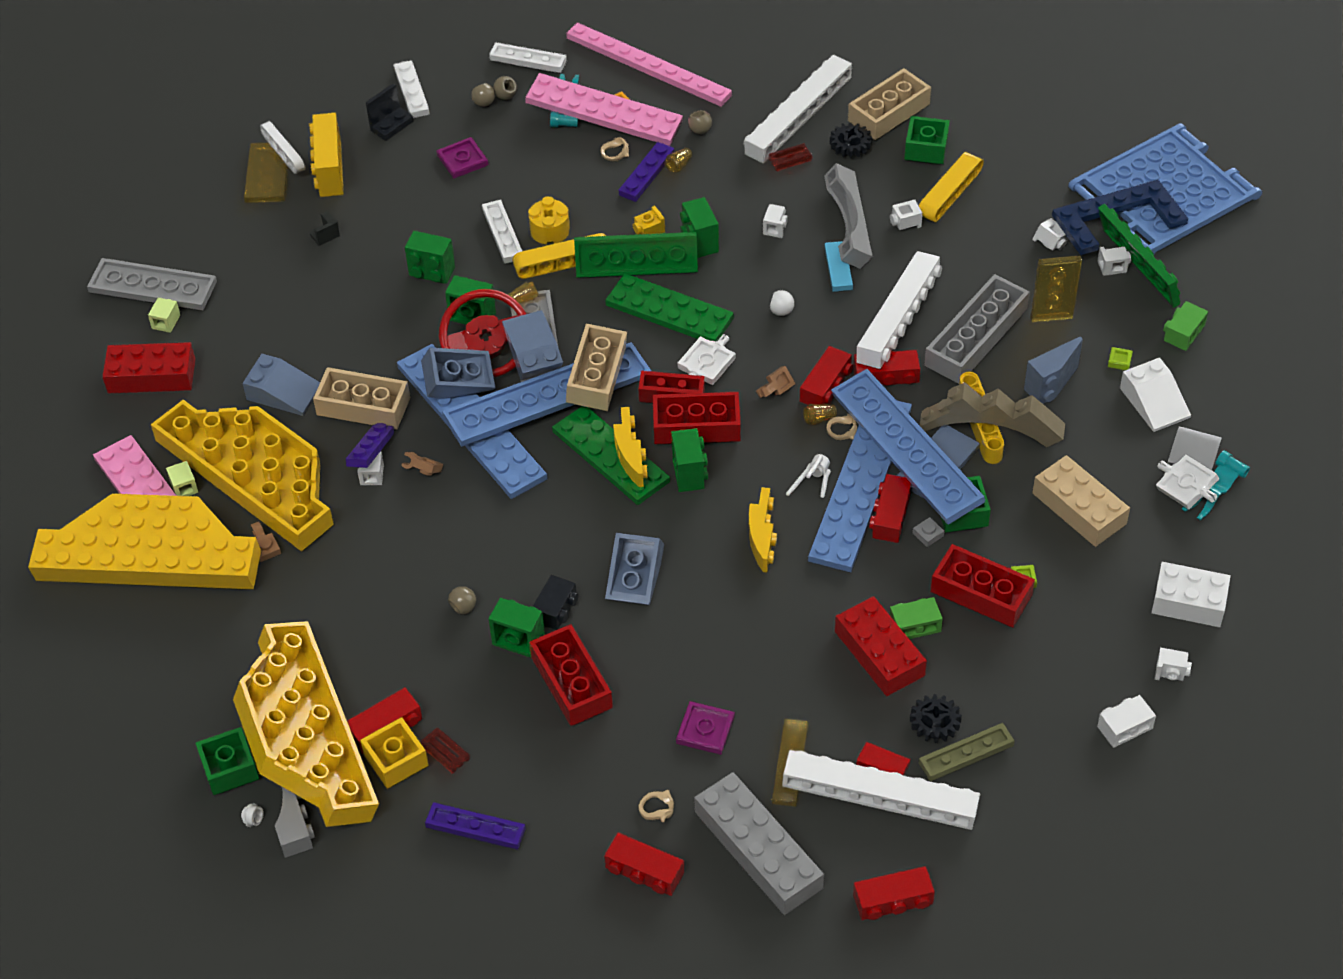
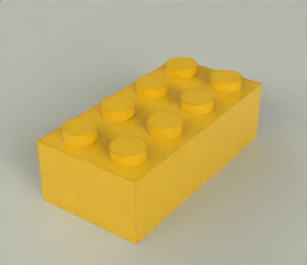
M336 112L312 115L313 123H309L310 134L313 135L310 136V144L314 150H310L311 160L314 162L311 163L312 175L316 176L314 178V187L319 189L320 197L344 195L341 139Z

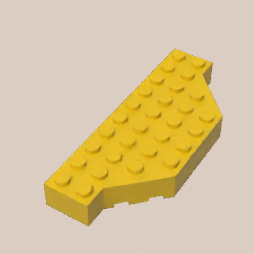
M182 400L151 424L155 440L183 462L187 461L189 467L301 552L334 525L330 508L319 501L320 461L317 449L259 406L249 407V410L220 408L218 412H207L206 409L197 410L185 400Z
M111 494L60 530L38 529L28 568L36 581L254 589L261 549L256 537L233 536L197 496Z
M308 621L264 624L258 641L262 655L259 656L249 672L240 680L233 698L259 774L319 807L326 827L371 822L379 803Z

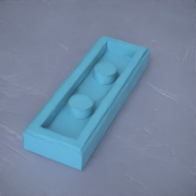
M843 241L824 243L832 292L853 290L849 264L841 261L838 246Z

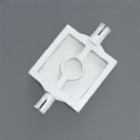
M723 334L715 342L700 336L677 363L678 369L689 375L705 376V382L714 385L736 359V353L724 347L730 340L729 337Z
M1185 455L1172 466L1163 460L1160 461L1161 464L1158 463V469L1165 472V474L1156 484L1157 489L1182 506L1190 509L1202 497L1212 503L1217 499V494L1209 489L1219 480L1218 475L1188 455Z

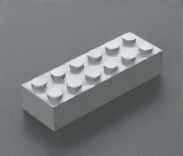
M994 274L926 348L924 366L959 384L961 374L971 372L1028 309L1030 292Z
M734 772L694 797L695 813L783 915H786L823 889L824 873Z

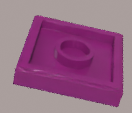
M472 137L436 150L437 156L453 179L489 165L488 159Z
M690 701L676 738V744L722 755L735 712Z

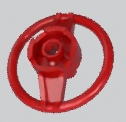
M478 289L467 292L454 300L445 311L439 327L440 346L446 349L489 351L490 359L501 354L505 344L508 342L502 321L526 315V312L514 298L501 291ZM481 297L499 299L511 306L517 313L516 316L498 320L494 315L478 316L467 323L466 330L447 336L448 325L454 312L461 305L472 299ZM485 333L491 335L488 341H484V338L480 339V337ZM514 358L507 364L492 369L493 377L504 375L516 367Z

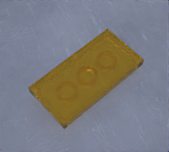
M250 143L244 194L245 202L285 200L288 165L269 143Z
M1081 256L1038 260L1031 311L1032 322L1073 318L1082 264Z

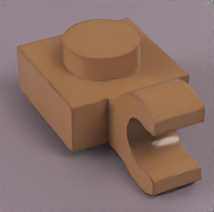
M781 366L766 377L769 383L758 388L756 392L760 398L763 396L767 397L773 392L776 395H780L795 385V382L786 366Z
M405 452V455L410 457L411 462L410 464L402 463V467L406 469L415 467L420 469V473L430 476L433 473L442 471V463L426 457H420L414 452Z
M259 521L251 524L252 532L261 549L260 562L280 555L281 551L273 534L265 535Z

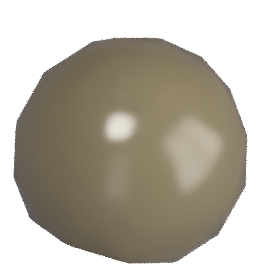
M502 76L494 82L493 89L498 98L509 100L515 96L517 85L511 77Z
M487 83L481 84L472 89V100L478 106H489L495 99V91L491 85Z
M696 111L689 116L688 126L695 134L702 135L711 129L712 118L706 111Z
M466 586L456 587L448 597L450 606L460 615L472 612L477 601L474 592Z

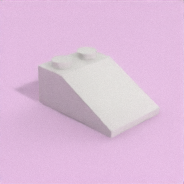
M1160 358L1123 371L1120 389L1153 432L1191 418L1189 409L1171 371Z

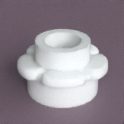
M255 803L248 804L242 811L241 818L247 827L252 825L258 826L263 819V809Z

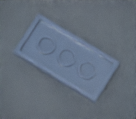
M948 425L941 426L931 437L960 470L980 448L979 442ZM900 471L899 474L897 475V476L905 477V476L901 473V471ZM912 485L911 492L924 498Z

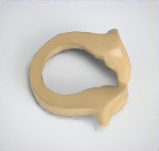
M614 138L613 141L603 144L601 155L608 161H618L624 157H629V146L623 138ZM624 144V148L618 156L609 157L605 154L607 149Z
M847 414V416L830 419L826 430L836 440H853L857 431V424L853 417ZM836 423H853L850 431L842 435H836L830 429Z
M669 790L650 792L639 803V812L646 820L660 819L661 822H665V819L670 818L673 814L674 801ZM655 797L668 804L669 809L647 813L644 811V804L650 798Z

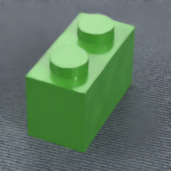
M1186 301L1181 308L1178 307L1176 309L1173 319L1166 322L1163 328L1165 332L1164 341L1187 351L1205 327L1208 311Z
M934 597L922 598L905 604L899 603L890 607V616L909 639L941 632L943 618Z

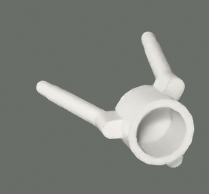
M822 454L815 455L812 462L808 464L804 472L786 492V495L789 496L805 477L810 478L811 475L821 477L823 475L820 497L824 498L828 477L831 473V470L828 469L830 460Z

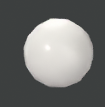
M783 290L774 292L770 310L777 316L788 315L794 308L793 296Z

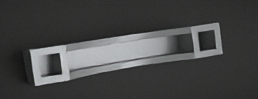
M836 163L824 177L827 190L838 204L845 221V238L838 246L841 261L861 269L873 256L855 171Z
M246 738V741H247L249 750H250V752H251V749H250L248 740H247V738ZM281 786L283 800L275 829L284 857L286 858L312 849L311 839L315 838L311 824H305L304 819H307L308 815L304 804L299 806L297 801L302 798Z

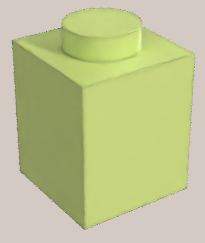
M157 298L148 314L152 329L171 333L180 317L177 301Z
M187 461L166 468L176 496H190L198 493L195 479Z

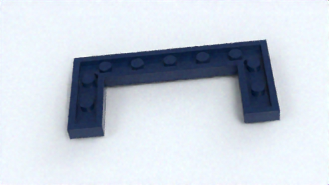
M1159 180L1052 210V217L1080 255L1099 250V242L1084 222L1099 218L1098 207L1104 203L1109 209L1113 208L1116 213L1150 203L1169 229L1186 225L1188 222L1186 214Z

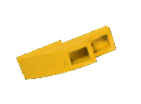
M621 407L622 424H613L616 452L627 475L638 487H644L643 478H647V465H642V461H646V449L641 448V440H636V432H631V428H635L634 415L630 416V407Z
M765 487L761 488L759 504L750 503L749 539L757 564L763 572H768V566L773 564L774 551L771 550V547L776 546L777 533H773L771 515L768 514L769 510L773 511L774 497H770V488Z

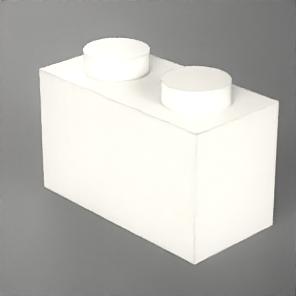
M1138 695L1134 698L1125 699L1121 704L1113 708L1108 707L1100 713L1097 727L1114 748L1153 729L1156 715L1143 698Z

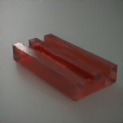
M803 143L770 153L769 161H772L775 170L779 171L812 161V154Z
M438 727L420 741L424 749L452 774L456 771L457 767L460 768L463 765L464 761L467 762L470 759V755ZM437 736L460 757L457 758L455 755H453L444 745L439 743L434 737Z

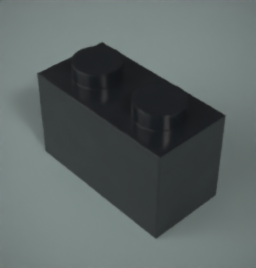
M554 575L549 577L533 607L542 611L544 626L558 630L561 623L566 622L571 606H575L579 594L576 591V583Z

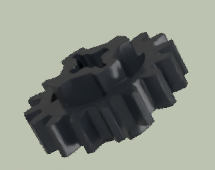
M849 122L847 126L842 123L841 128L836 126L835 131H831V149L835 150V154L842 153V157L849 155L850 158L853 155L860 157V153L866 154L867 150L871 149L872 136H870V131H866V126L860 128L859 123L852 125V122Z
M936 694L933 695V699H929L925 695L923 702L918 699L916 700V706L911 707V729L917 730L918 737L925 735V741L927 742L930 738H934L935 743H938V738H942L946 742L948 735L954 738L955 732L960 730L962 715L959 714L960 708L959 706L954 707V700L947 702L944 695L941 699H938Z

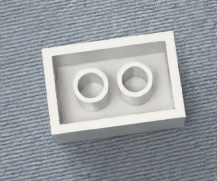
M1162 562L1152 614L1221 627L1231 575Z

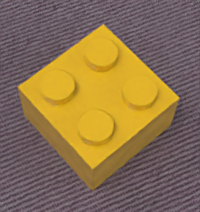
M402 717L360 740L365 758L387 789L429 766L426 750Z

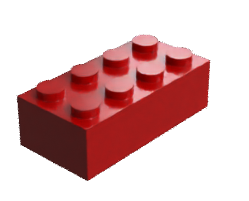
M191 342L108 345L103 371V380L107 392L133 393L192 390L195 355Z
M739 392L653 395L654 444H672L671 431L697 428L699 437L703 436L704 442L740 441Z
M952 544L932 575L930 592L1013 628L1033 595L1035 579Z
M874 596L836 615L835 633L886 697L925 676L927 660Z
M571 624L529 642L531 658L570 726L613 708L612 692Z

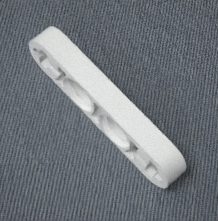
M270 121L260 125L262 135L295 174L305 170L301 157Z

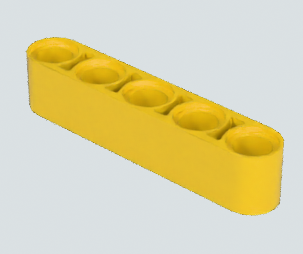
M964 152L920 202L919 208L922 211V217L937 222L980 173L984 160Z
M599 233V234H594V235H590V236H586V237L606 236V235H605V234H602V233ZM574 239L516 253L512 261L518 277L526 279L576 267Z
M964 372L961 374L959 385L965 382L979 395H985L977 374L974 372ZM969 422L976 441L980 443L979 449L983 459L990 464L999 463L1003 457L1004 440L998 425Z

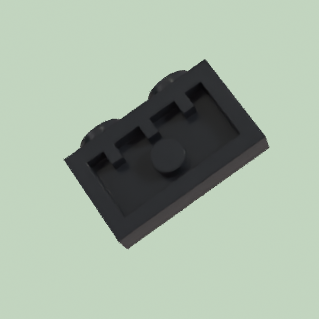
M394 83L366 102L370 131L385 141L414 122L413 115L400 108L397 85Z

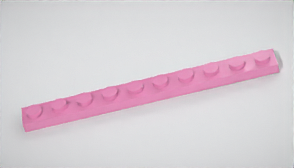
M576 23L567 32V39L718 106L722 107L732 96V90L580 23Z

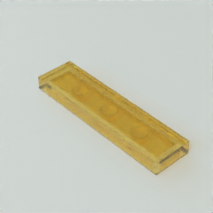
M785 719L772 804L796 807L799 790L782 787L783 774L789 751L805 750L808 721Z

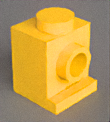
M656 206L651 207L652 210L634 217L633 229L636 234H660L665 232V218Z

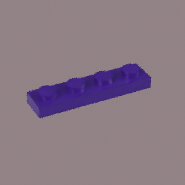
M657 142L620 187L619 196L636 202L675 154V149Z
M385 423L374 424L347 456L346 467L368 468L394 435V426H388Z
M434 802L425 821L426 828L517 850L526 829L525 824Z

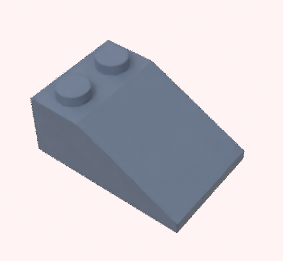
M542 310L502 321L520 380L539 376L562 367L563 360L557 342Z
M1081 336L1028 361L1024 390L1030 396L1033 395L1042 404L1051 402L1058 396L1078 368L1083 341Z
M429 348L421 360L427 397L451 398L495 389L489 351Z
M261 354L244 380L243 387L246 399L249 401L304 416L313 401L320 382L280 358Z
M616 533L605 596L606 600L650 605L664 548V543L660 538Z

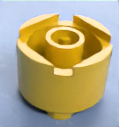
M547 196L528 210L530 232L535 241L541 244L554 241V244L565 240L569 235L568 207L564 203Z

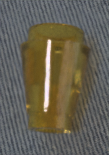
M683 148L667 155L665 159L666 168L671 172L680 171L692 157L691 150Z
M526 281L508 294L519 304L534 301L539 296L532 281L529 283Z
M809 404L807 407H804L803 415L807 424L815 425L836 417L837 410L834 404Z

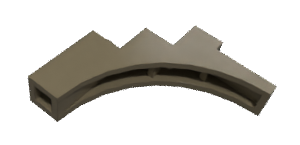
M965 382L948 390L947 399L925 408L921 413L919 425L924 431H928L953 423H988L1019 431L1037 440L1046 448L1062 441L1065 431V423L1033 395L1015 403L1000 389L981 396Z

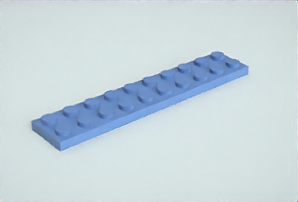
M632 342L626 344V350L614 390L640 381L641 371H651ZM573 364L442 411V417L462 447L575 405L566 402L567 383Z
M431 344L398 361L397 367L446 423L442 417V411L479 398V396L473 393L451 398L427 397L421 360L429 348H436ZM508 429L465 445L510 499L547 480V473Z
M868 369L831 389L837 401L947 524H950L985 502L983 494Z
M897 401L910 415L912 404ZM860 425L857 428L808 556V562L851 572L874 512L875 500L879 499L880 496L878 495L880 482L885 481L886 474H888L892 463Z

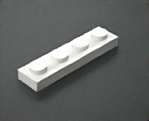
M496 42L489 54L492 61L557 73L562 72L567 61L566 55Z
M412 60L394 64V70L409 113L413 115V118L430 115Z
M497 200L482 204L483 213L504 264L513 262V256L516 253L522 252V249L502 201Z

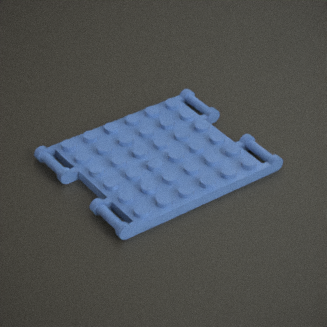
M1182 123L1074 178L1068 185L1072 191H1076L1085 200L1095 197L1082 186L1083 184L1097 196H1102L1159 180L1188 217L1186 225L1169 229L1150 203L1117 212L1129 223L1128 226L1133 235L1136 234L1134 231L1137 230L1151 243L1148 245L1141 239L1145 248L1148 246L1153 254L1250 200H1257L1262 195V190L1245 180L1236 168H1231L1224 172L1203 155L1207 152L1209 146L1195 138L1186 130Z

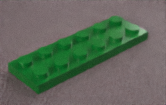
M1105 203L1098 207L1102 228L1106 235L1118 248L1125 247L1126 251L1130 252L1131 262L1173 308L1181 304L1179 298L1181 293L1177 287L1178 280L1173 273L1169 274L1164 263L1160 259L1158 261L1155 259L1152 250L1148 246L1146 248L1143 246L1140 237L1137 234L1133 235L1128 224L1125 221L1121 222L1119 220L1118 214L1113 208L1109 209Z
M696 232L574 237L576 277L624 275V273L628 275L698 272Z
M624 273L605 300L608 307L699 339L701 336L715 342L724 334L734 319V312Z
M581 406L552 426V431L556 436L636 505L641 504L670 483V476L646 457V461H642V465H647V478H643L644 487H638L627 475L620 463L615 448L614 429L586 406Z

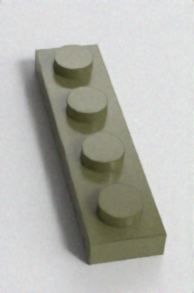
M1001 723L919 758V765L931 782L1014 746L1015 741L1004 724Z

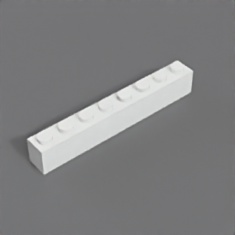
M835 55L825 60L822 66L817 71H814L806 81L802 82L801 86L795 92H792L786 101L782 102L773 113L768 115L762 124H759L750 135L746 136L744 140L745 155L764 164L851 79L852 63Z
M919 251L915 253L857 345L856 363L881 369L884 362L889 360L892 349L897 347L898 339L903 337L906 326L912 322L914 313L919 311L921 302L926 300L928 290L933 288L936 277L939 278L941 275L942 266L940 265L939 256Z
M793 750L789 751L782 787L969 830L973 828L980 793L966 788H955L945 783H933L922 778H911L896 772L889 773L874 767H863L848 761L841 762L826 756L819 757L807 754L804 751Z

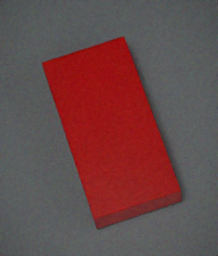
M866 742L857 759V765L874 767L889 773L896 772L904 776L910 765V759Z

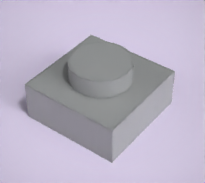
M929 517L913 528V534L928 547L944 537V530Z

